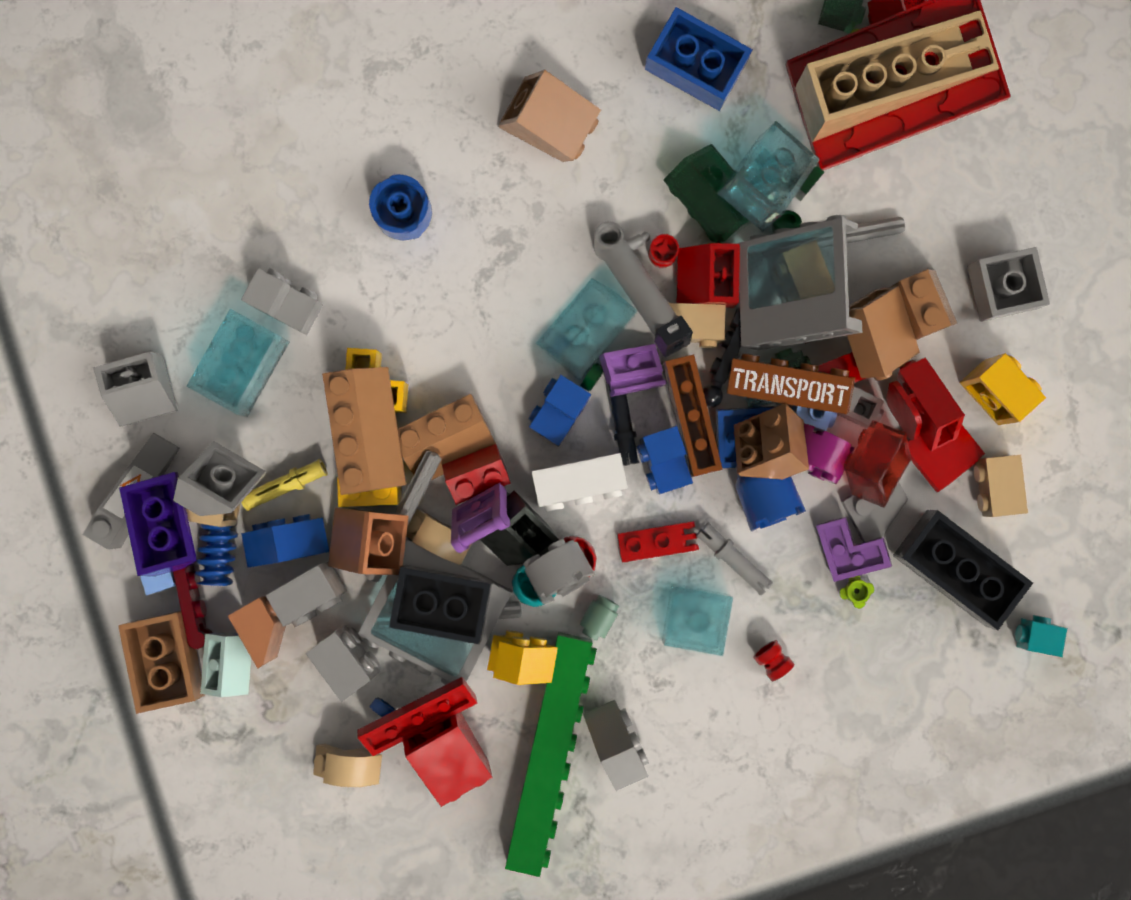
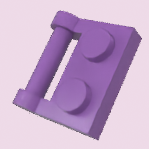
M500 483L452 509L451 544L456 552L462 553L469 549V545L498 529L502 531L510 526V519L507 515V490Z

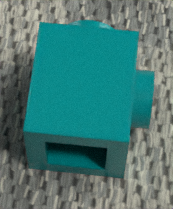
M1033 615L1032 620L1021 618V623L1015 631L1016 647L1027 651L1063 657L1068 628L1051 624L1052 619Z

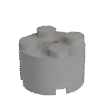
M564 539L558 540L548 547V553L541 557L535 555L523 563L526 568L525 573L542 604L555 601L552 595L556 593L558 595L561 594L562 597L568 595L590 580L588 576L595 575L578 542L571 540L565 543Z

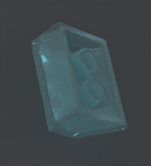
M591 278L536 344L580 381L599 359V356L608 349L637 314V310L615 291Z

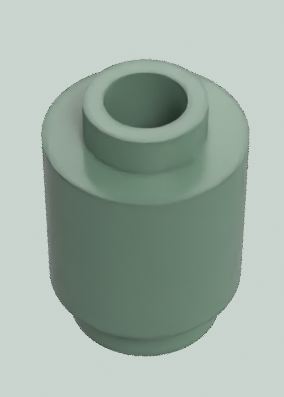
M598 595L596 600H592L580 622V625L584 627L582 633L596 641L599 637L605 639L618 616L616 611L619 605L602 595Z

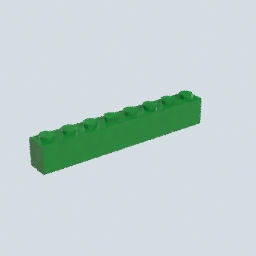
M562 632L557 634L555 647H558L552 683H546L507 855L506 870L540 877L542 867L548 868L551 850L546 849L548 839L555 838L558 821L553 820L555 809L561 810L564 792L559 791L561 781L568 780L571 763H567L566 759L568 751L574 752L577 734L572 732L575 722H581L584 706L579 705L581 693L587 694L590 677L585 676L588 665L593 666L597 648L592 647V639Z

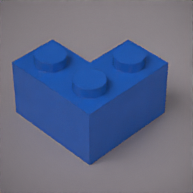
M560 375L558 380L554 378L550 380L543 392L544 396H546L545 403L542 408L537 405L528 418L532 422L529 426L530 429L558 447L591 397L589 392Z
M677 426L639 439L641 445L636 446L641 463L647 462L650 473L645 475L651 491L656 489L657 494L660 495L693 484L684 457L687 453Z
M310 514L292 517L293 523L286 524L284 518L252 525V531L241 533L247 568L329 552L323 517L311 519Z

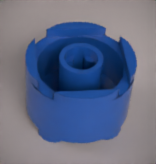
M401 174L392 175L388 179L379 182L371 192L369 208L372 217L387 236L402 241L417 239L429 226L432 218L431 202L424 188L414 178ZM405 204L407 208L398 213L396 207L401 208Z

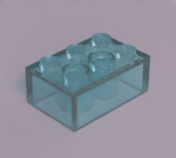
M775 121L758 137L718 194L763 232L782 216L820 159L780 123Z
M230 309L189 380L187 387L237 415L248 417L290 341Z

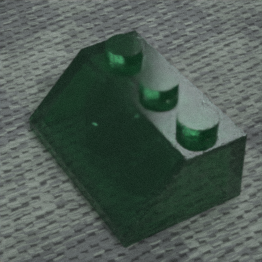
M713 144L685 157L663 180L668 185L670 192L687 208L688 214L701 225L707 237L715 243H726L766 211V208Z

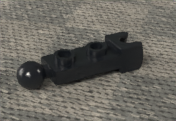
M740 306L737 307L729 325L734 330L733 332L727 331L725 340L721 344V347L725 348L721 359L715 358L709 373L713 374L711 384L703 388L707 407L713 408L721 404L723 400L721 388L731 371L732 360L737 357L741 348Z

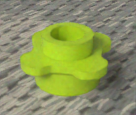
M860 576L848 578L849 582L844 588L840 589L839 595L842 599L851 601L855 608L861 609L865 606V602L870 598L871 594L874 593V586L871 583L862 581ZM856 588L859 589V593H858V594H855V592H854V590H855Z

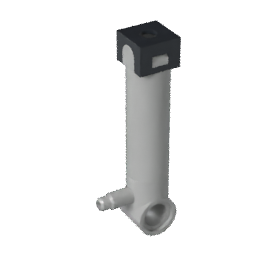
M601 223L595 230V254L599 259L605 261L654 334V342L663 356L666 358L691 343L693 331L682 315L679 317L676 315L633 252V250L650 240L649 233L638 234L626 241L624 239V232L617 223ZM604 240H612V241H614V243L607 244V243H604L603 241H604Z

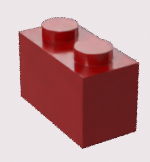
M497 444L442 465L445 482L456 505L475 497L498 483L502 486L511 484Z

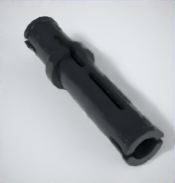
M607 384V385H608L609 396H610L611 389H610L609 384ZM627 394L610 396L616 434L613 436L614 441L618 442L623 466L638 464L639 460L634 439L637 437V434L632 428Z

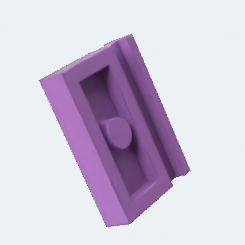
M655 344L606 352L599 356L606 382L611 389V397L658 388L667 384L666 379L663 380L661 373L663 369Z

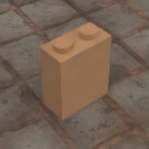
M899 286L875 289L849 305V317L862 320L863 333L847 335L861 378H874L876 381L887 379L893 375L892 372L895 369L904 367L905 363L920 353Z

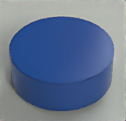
M379 697L375 698L369 706L381 717L396 710Z

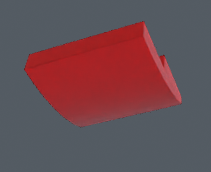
M963 425L956 440L932 452L920 434L917 439L913 441L908 439L901 446V449L936 492L941 491L985 455V452Z

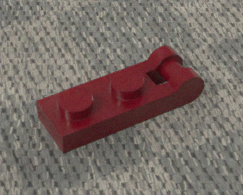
M194 565L173 571L188 644L193 649H200L204 647L205 634L213 632L206 628L204 618L207 615L206 604L203 599H200L198 588H200L201 584H196L201 582L200 576L195 575Z

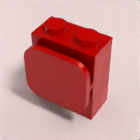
M926 357L917 362L912 360L905 363L904 367H901L898 372L897 381L889 383L887 393L888 407L910 440L917 439L920 434L932 452L958 438L965 414Z

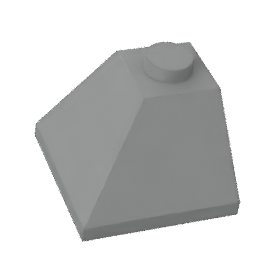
M213 441L178 477L173 501L199 516L232 513L265 476L266 471Z

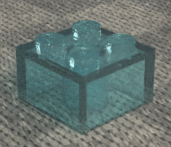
M671 584L662 635L664 646L723 656L733 597L725 593Z

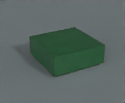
M814 166L795 189L793 196L801 201L825 172L818 166Z

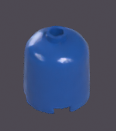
M738 476L736 489L751 532L759 527L762 529L785 521L788 516L800 515L806 512L792 477L781 480Z

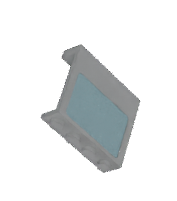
M833 215L827 217V221L805 222L800 224V228H781L775 230V234L768 236L753 235L750 236V240L738 243L740 244L741 347L759 351L863 333L862 320L849 317L846 233L858 230L857 223L846 219L844 215Z
M408 538L405 543L403 566L409 565L493 581L483 638L480 645L389 628L399 575L387 576L358 635L364 637L362 641L373 648L378 649L381 646L389 650V655L392 658L401 662L407 659L416 664L414 668L426 675H431V673L438 675L442 678L441 682L445 685L460 677H463L467 682L513 590L462 564L458 565L416 545L412 542L413 540Z

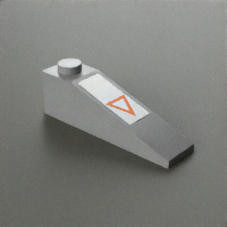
M153 433L101 503L82 535L106 549L121 548L129 533L119 488L164 475L180 448Z

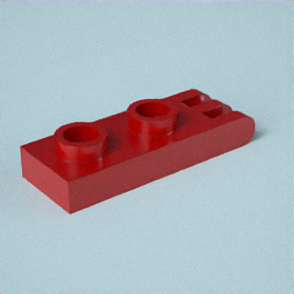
M695 521L617 533L621 562L699 550L698 544H686V540L697 539V533L685 534L684 529L694 528Z

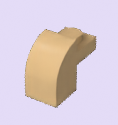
M416 509L407 526L406 537L413 540V543L423 549L461 565L469 549L462 553L455 551L451 544V526L440 522L420 509Z
M327 744L316 745L313 775L322 777L323 783L333 786L365 787L377 785L380 779L382 754L372 756L364 748L342 750Z

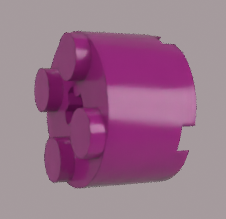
M804 423L809 464L808 474L819 480H826L837 485L855 447L827 431H816L815 433L813 432L814 426Z

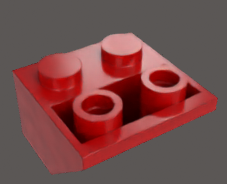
M708 243L679 248L677 255L676 303L726 305V308H735L739 303L740 244Z

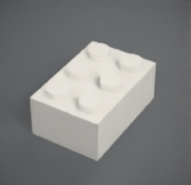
M621 453L532 471L539 507L545 506L546 512L564 508L563 502L575 500V505L593 502L592 496L603 494L604 499L623 496L622 490L628 489Z

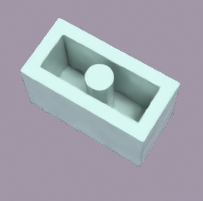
M238 633L205 634L200 694L216 697L248 695L251 656Z

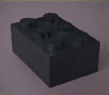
M404 565L400 567L389 628L480 645L483 638L493 581Z

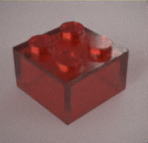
M872 420L868 429L862 430L855 452L850 453L844 463V470L852 495L885 508L911 461L906 432Z

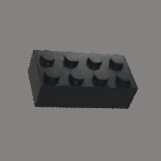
M926 510L893 554V557L985 627L997 631L1033 585L1031 580L938 510Z

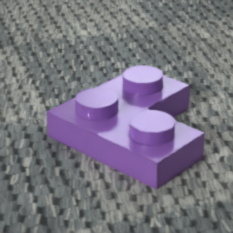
M846 517L816 525L834 582L892 567L884 537L854 544Z

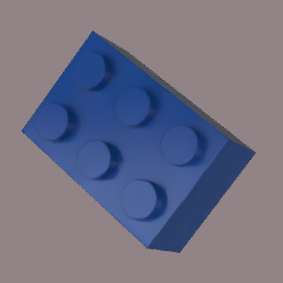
M675 7L647 56L645 70L720 111L745 68L753 49Z

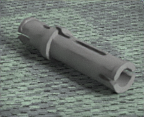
M709 522L703 526L704 529H700L696 537L701 539L715 552L714 556L718 560L722 559L760 596L766 592L764 590L765 587L769 589L773 581L769 580L733 546L734 543L730 539L726 540Z

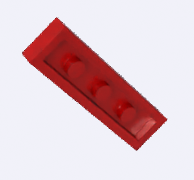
M460 677L358 729L357 738L370 754L375 756L478 704L477 697L464 678Z

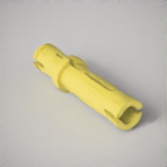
M319 458L317 461L299 469L294 467L289 470L288 474L253 489L241 503L246 511H250L294 489H304L305 484L328 475L325 464Z

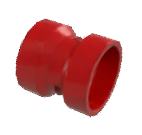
M661 234L656 236L652 240L648 251L650 262L658 268L671 266L679 253V244L671 235Z
M777 640L769 642L753 656L759 665L765 666L766 675L772 682L786 675L795 665L790 657L781 653L782 647Z

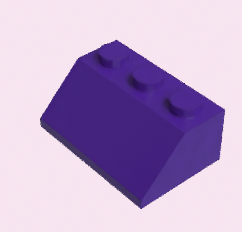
M178 472L168 473L119 488L137 576L156 577L183 569L197 561L186 508L173 501L179 477Z

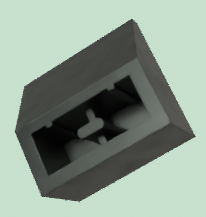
M515 490L507 496V515L510 519V526L502 531L498 529L479 539L506 566L523 564L535 555L541 557L549 552L548 547L559 540L550 526Z

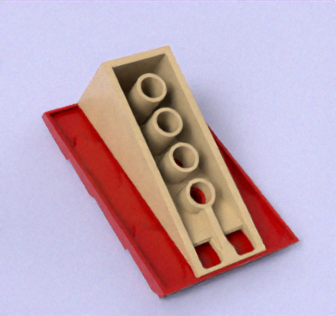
M928 0L789 59L785 63L816 165L823 171L992 107L1011 97L981 0Z

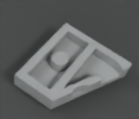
M889 474L843 499L841 503L863 542L881 538L908 498L895 474Z

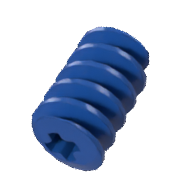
M200 525V528L207 530L208 534L199 536V539L206 542L207 546L198 548V551L205 554L206 557L196 561V563L205 566L203 570L195 571V575L203 578V581L196 584L228 586L233 583V579L225 576L234 572V568L226 564L235 561L236 558L228 553V551L237 548L235 543L229 541V539L238 537V533L230 529L233 526Z

